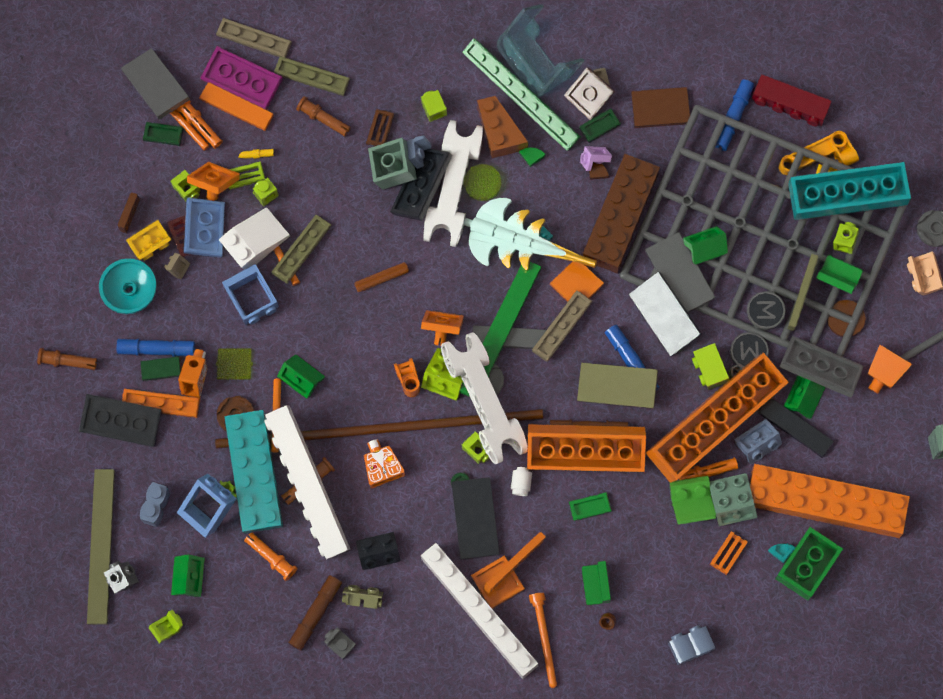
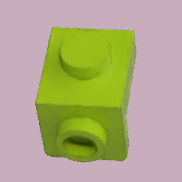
M170 610L165 617L152 623L149 629L160 644L181 630L183 626L182 619L173 610Z

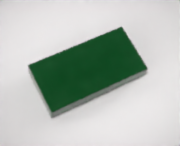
M609 109L579 126V129L588 143L620 126L621 123L612 109Z
M146 122L143 141L180 146L183 127Z
M179 357L140 361L143 381L180 376Z

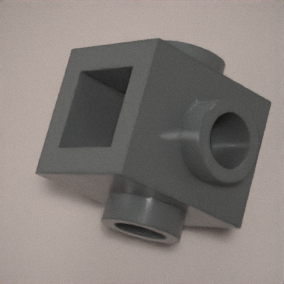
M117 561L109 566L110 570L104 573L106 581L114 594L125 591L139 582L135 575V570L129 561L124 563Z

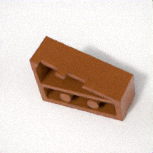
M496 96L477 100V109L492 158L516 153L524 148H528V141Z

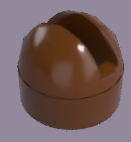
M610 612L604 613L599 620L600 626L606 630H611L616 623L615 615Z

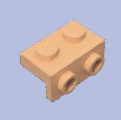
M934 252L915 258L913 256L908 257L909 263H907L910 274H913L914 277L912 285L915 292L927 295L943 289V281Z

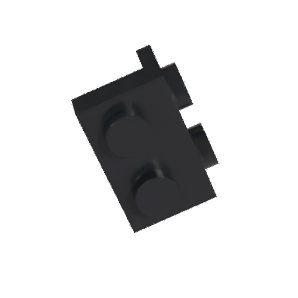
M394 532L356 541L362 570L400 562Z

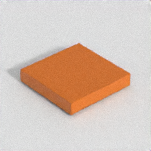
M574 261L550 283V286L567 302L576 290L590 299L604 285L584 264Z
M505 555L471 575L482 596L492 609L525 590L514 570L489 594L484 590L486 582L508 562Z

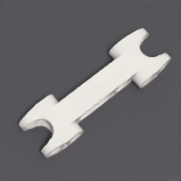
M450 120L444 135L441 151L450 152L453 156L445 172L438 207L429 206L424 224V241L430 242L431 236L436 229L445 228L451 233L450 246L457 247L466 213L457 212V205L460 202L461 188L464 184L465 170L468 167L469 159L479 160L483 126L477 125L471 136L462 137L456 132L457 121Z
M473 332L466 335L467 352H459L449 341L442 343L441 351L450 375L453 378L461 376L485 430L479 432V438L491 461L494 464L503 462L501 446L504 443L510 444L520 455L526 453L528 449L527 442L516 418L507 419L486 374L484 366L489 365V357L478 336Z

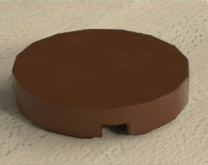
M841 300L836 302L832 308L852 316L857 303L850 300ZM864 310L852 336L860 333L864 327L866 320ZM829 316L827 319L831 331L843 337L849 323Z
M241 396L224 399L217 409L219 426L227 432L224 416L253 412L254 408L246 398Z

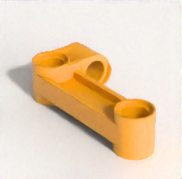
M835 131L833 134L804 147L825 157L833 154L835 160L837 159L838 162L847 166L859 161L856 150L852 147L847 135L842 131ZM834 138L840 139L841 142H842V144H841V145L835 144V142H834L833 139H834ZM794 152L782 158L779 164V171L782 174L788 175L790 169L785 168L784 162L792 164L797 153ZM804 156L798 170L817 161Z

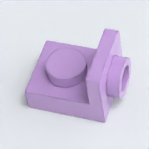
M585 146L580 162L586 171H591L593 162L599 164L610 162L612 155L606 147Z

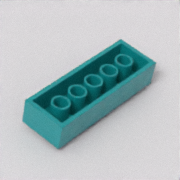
M904 162L791 177L788 183L794 220L908 205L911 199Z
M259 410L224 416L242 532L246 534L283 527L269 434L265 424V412Z

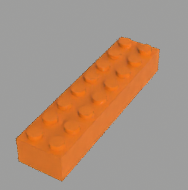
M765 353L758 355L646 452L647 456L670 483L678 480L789 382Z
M754 464L749 485L755 508L900 538L903 535L910 496Z

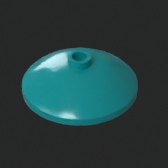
M121 259L112 263L105 269L99 282V292L103 302L108 308L120 314H134L145 309L152 302L157 288L152 270L145 263L136 259ZM132 287V292H126L127 288Z

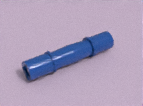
M741 80L736 94L733 96V102L726 114L727 117L740 121L744 108L748 105L755 88L754 83L749 80ZM725 124L715 148L719 149L721 146L722 151H727L731 139L735 135L736 128Z
M617 324L605 331V335L614 346V350L619 352L627 367L645 368L641 359L629 344L630 341L627 340Z
M139 338L117 340V354L139 356V354L172 355L175 357L193 356L195 351V341H176L174 339L173 341L140 340Z

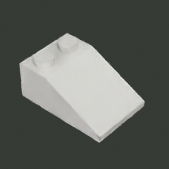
M266 207L234 226L219 241L241 268L245 270L254 264H258L290 235Z

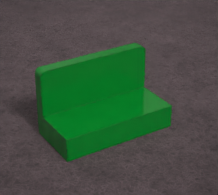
M717 226L683 238L684 245L691 250L692 262L695 265L728 253L726 233Z
M828 255L816 278L852 294L863 270Z
M294 355L285 361L277 375L278 378L306 399L311 396L316 385L325 378L323 374L298 355Z
M798 375L784 407L790 411L800 412L807 419H811L825 387Z
M182 555L174 558L171 595L201 597L204 569L203 557Z
M600 561L597 565L583 566L582 575L586 604L610 603L606 561Z

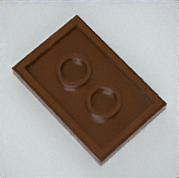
M687 87L631 91L634 128L687 124L690 117Z

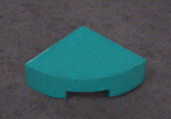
M777 544L772 546L768 552L784 563L796 547L791 544Z

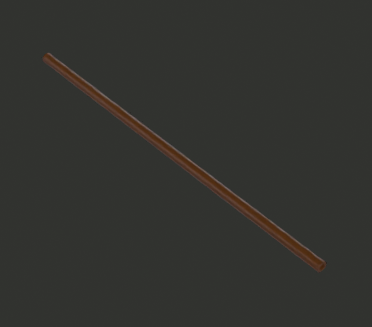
M543 409L505 412L508 420L516 418L518 421L543 419ZM479 415L308 430L301 431L304 440L480 425L482 422ZM269 434V440L271 444L272 434ZM228 438L215 439L216 449L228 448Z

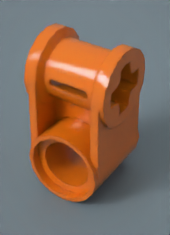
M410 358L409 361L401 364L395 363L394 368L405 395L408 397L417 396L420 393V383L413 359ZM411 383L416 385L412 390L406 388Z

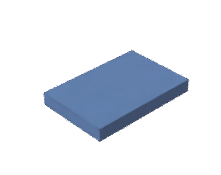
M187 198L184 239L185 254L222 257L223 244L219 239L223 236L225 202Z

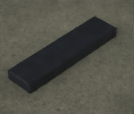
M772 398L758 412V414L821 458L834 442Z

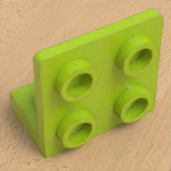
M437 348L425 370L421 388L457 401L463 380L461 376L453 378L445 365L441 348Z

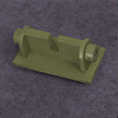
M348 585L343 590V593L347 595H343L342 602L346 603V605L360 607V601L364 600L363 607L375 609L382 607V600L379 598H382L384 592L379 591L378 588L369 587L368 590L360 589V586Z

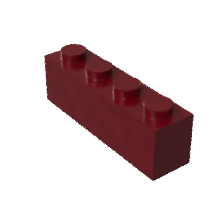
M762 74L752 97V100L759 106H769L777 113L785 112L790 114V117L793 119H803L811 126L819 125L821 127L831 104V100Z

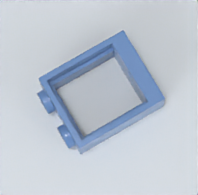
M256 264L222 282L245 325L257 323L260 317L265 314L267 316L276 312V308L279 307ZM257 278L270 303L246 316L232 291Z
M206 474L197 479L177 514L206 538L217 530L237 498L218 483L214 477ZM201 489L221 504L212 519L193 504Z

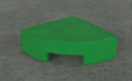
M529 147L519 151V154L530 167L545 157V153L537 148Z

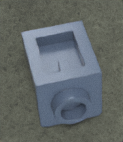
M418 136L407 141L408 158L416 168L424 166V150L432 147L425 136Z

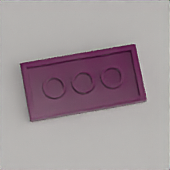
M217 46L200 79L267 110L283 77Z

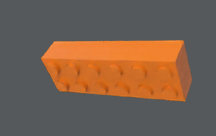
M528 424L527 469L645 472V427Z

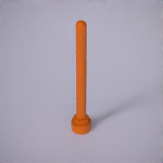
M535 593L529 595V600L536 610L549 686L555 688L557 681L543 610L544 601H546L545 594Z

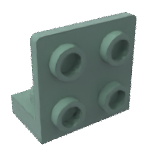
M746 473L710 481L709 487L719 526L757 518Z

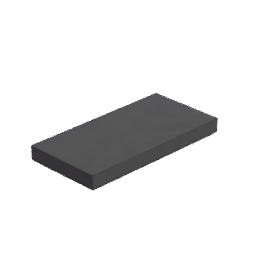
M152 48L121 68L124 75L159 120L190 100L189 96Z
M679 232L645 249L656 272H661L688 313L715 299L699 267L692 262V255L684 245Z
M792 336L780 364L782 369L850 398L854 394L864 367Z

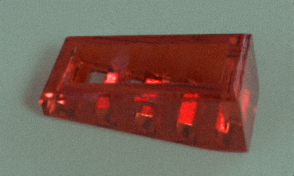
M185 215L167 222L182 257L189 255L185 254L182 250L184 243H179V240L185 238V234L179 237L176 234L185 231ZM184 223V227L174 230L173 227Z

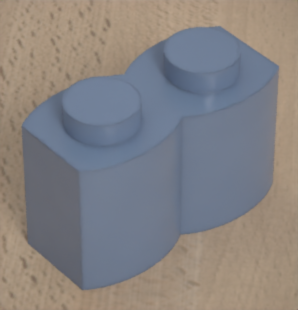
M154 482L149 486L146 493L147 501H145L140 510V519L144 524L157 527L161 523L163 508L167 505L170 496L166 486Z
M698 625L689 629L690 633L686 635L678 633L671 637L672 640L668 644L677 665L715 650L714 643L706 626L701 628Z

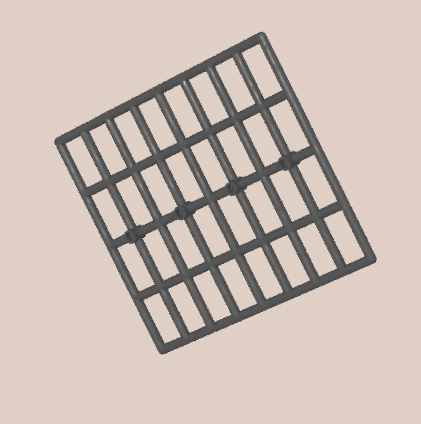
M695 105L621 270L620 278L637 286L645 282V280L628 273L644 238L654 243L664 240L660 236L647 232L662 197L681 204L668 237L678 233L685 214L690 208L708 215L701 231L710 229L715 218L733 225V230L727 241L728 253L721 255L719 261L710 259L702 263L716 268L709 283L712 293H714L723 271L741 278L740 286L727 315L709 308V302L695 310L747 332L756 333L768 341L787 348L790 342L787 339L791 332L787 328L794 306L780 337L758 329L755 325L752 326L734 318L749 282L769 290L768 292L777 293L789 298L796 303L798 294L779 286L792 254L798 252L808 257H811V254L818 255L819 258L811 279L812 283L820 262L825 263L827 256L824 253L838 220L851 222L859 228V235L853 253H847L844 262L852 263L865 231L885 238L870 274L862 272L860 278L867 282L853 315L849 316L832 308L840 291L835 286H833L825 305L809 298H805L803 304L822 312L809 342L815 346L829 316L849 323L836 352V355L843 357L907 205L898 206L888 231L869 224L874 210L865 211L862 220L847 214L829 215L831 219L817 252L798 244L808 218L799 219L794 233L789 240L772 234L771 231L785 198L791 200L788 186L791 177H795L804 156L823 164L819 173L828 172L830 167L839 171L855 168L703 106ZM699 113L718 121L704 155L684 148ZM725 124L744 131L730 166L710 159ZM751 135L771 142L756 177L737 170ZM777 145L797 153L782 188L763 180ZM681 155L700 162L690 187L684 196L666 190ZM707 166L726 173L711 208L693 201V196ZM733 176L752 184L741 212L736 218L718 211ZM759 187L778 194L764 230L745 222ZM742 230L760 236L746 272L726 264ZM767 240L786 247L785 254L772 283L753 276ZM653 268L649 278L657 273L655 268Z

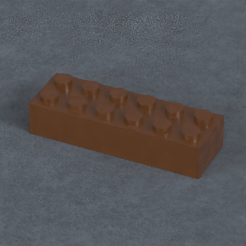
M624 154L583 252L584 257L597 261L596 266L618 274L659 175V166Z

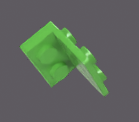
M708 476L677 480L670 483L671 501L677 524H687L716 518Z

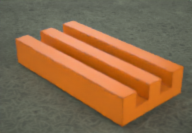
M731 531L710 565L727 575L748 542ZM731 538L735 539L720 564H716ZM738 542L742 545L726 569L722 568Z

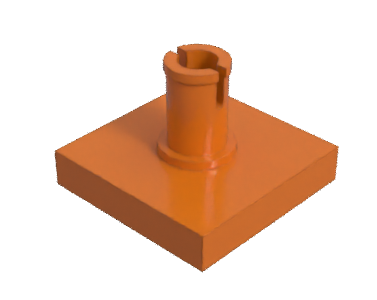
M207 162L187 176V183L207 190L206 198L215 201L221 192L239 181L240 173Z
M426 310L421 329L436 331L434 344L439 345L441 338V346L442 343L446 342L447 333L459 335L464 316Z

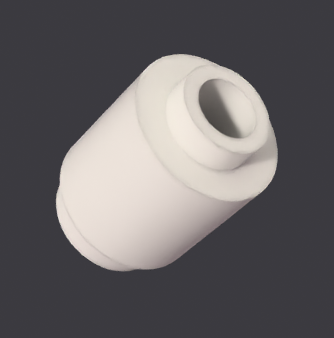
M517 467V470H513L511 482L513 495L528 496L532 479V472H528L529 469Z

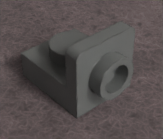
M338 627L335 630L331 629L325 636V644L342 660L356 646Z

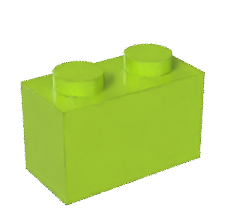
M715 343L693 351L695 357L692 358L695 369L700 368L702 375H699L702 386H707L708 390L729 381Z

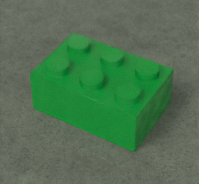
M809 527L775 579L809 601L843 548Z

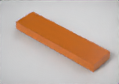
M209 82L199 97L200 100L263 131L267 129L274 116L273 113Z
M124 389L122 401L163 409L162 414L193 418L198 416L200 398Z
M539 532L486 582L484 590L489 594L543 543L546 536Z

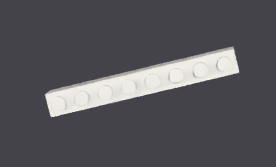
M286 405L265 414L267 418L265 420L266 427L269 431L272 430L273 443L276 449L279 448L281 451L280 460L283 466H287L289 470L287 476L290 483L295 484L297 489L295 492L296 498L299 503H303L305 508L303 514L306 520L311 522L312 527L310 530L313 537L319 541L318 549L321 556L329 559L350 550L290 406Z
M435 543L421 555L423 562L519 676L524 679L538 667L536 660L438 544Z

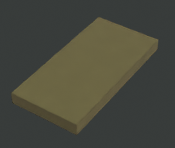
M581 363L577 401L654 409L658 370Z

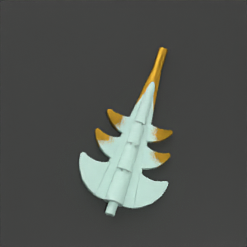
M497 198L490 200L479 209L473 220L468 218L464 220L463 225L471 227L469 235L471 252L479 262L486 266L490 265V253L495 246H498L499 258L507 268H511V258L516 250H519V260L525 270H529V263L533 253L574 261L593 268L597 265L596 260L578 255L540 237L541 228L546 222L545 219L533 222L527 230L523 229L524 221L530 214L529 210L516 212L508 221H505L504 214L512 202L511 199Z

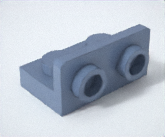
M767 419L734 439L735 444L746 455L750 464L761 460L763 456L782 445L779 432Z

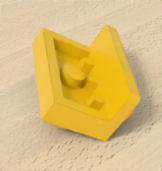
M159 220L154 221L126 239L139 260L143 258L144 261L154 255L152 252L156 249L162 250L169 246L168 242L171 240Z

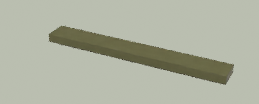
M95 469L87 610L88 625H108L109 585L104 573L110 570L109 566L111 563L114 469Z

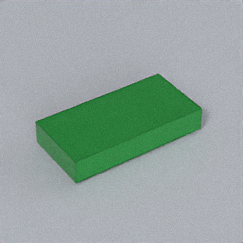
M607 492L569 502L573 521L611 512Z

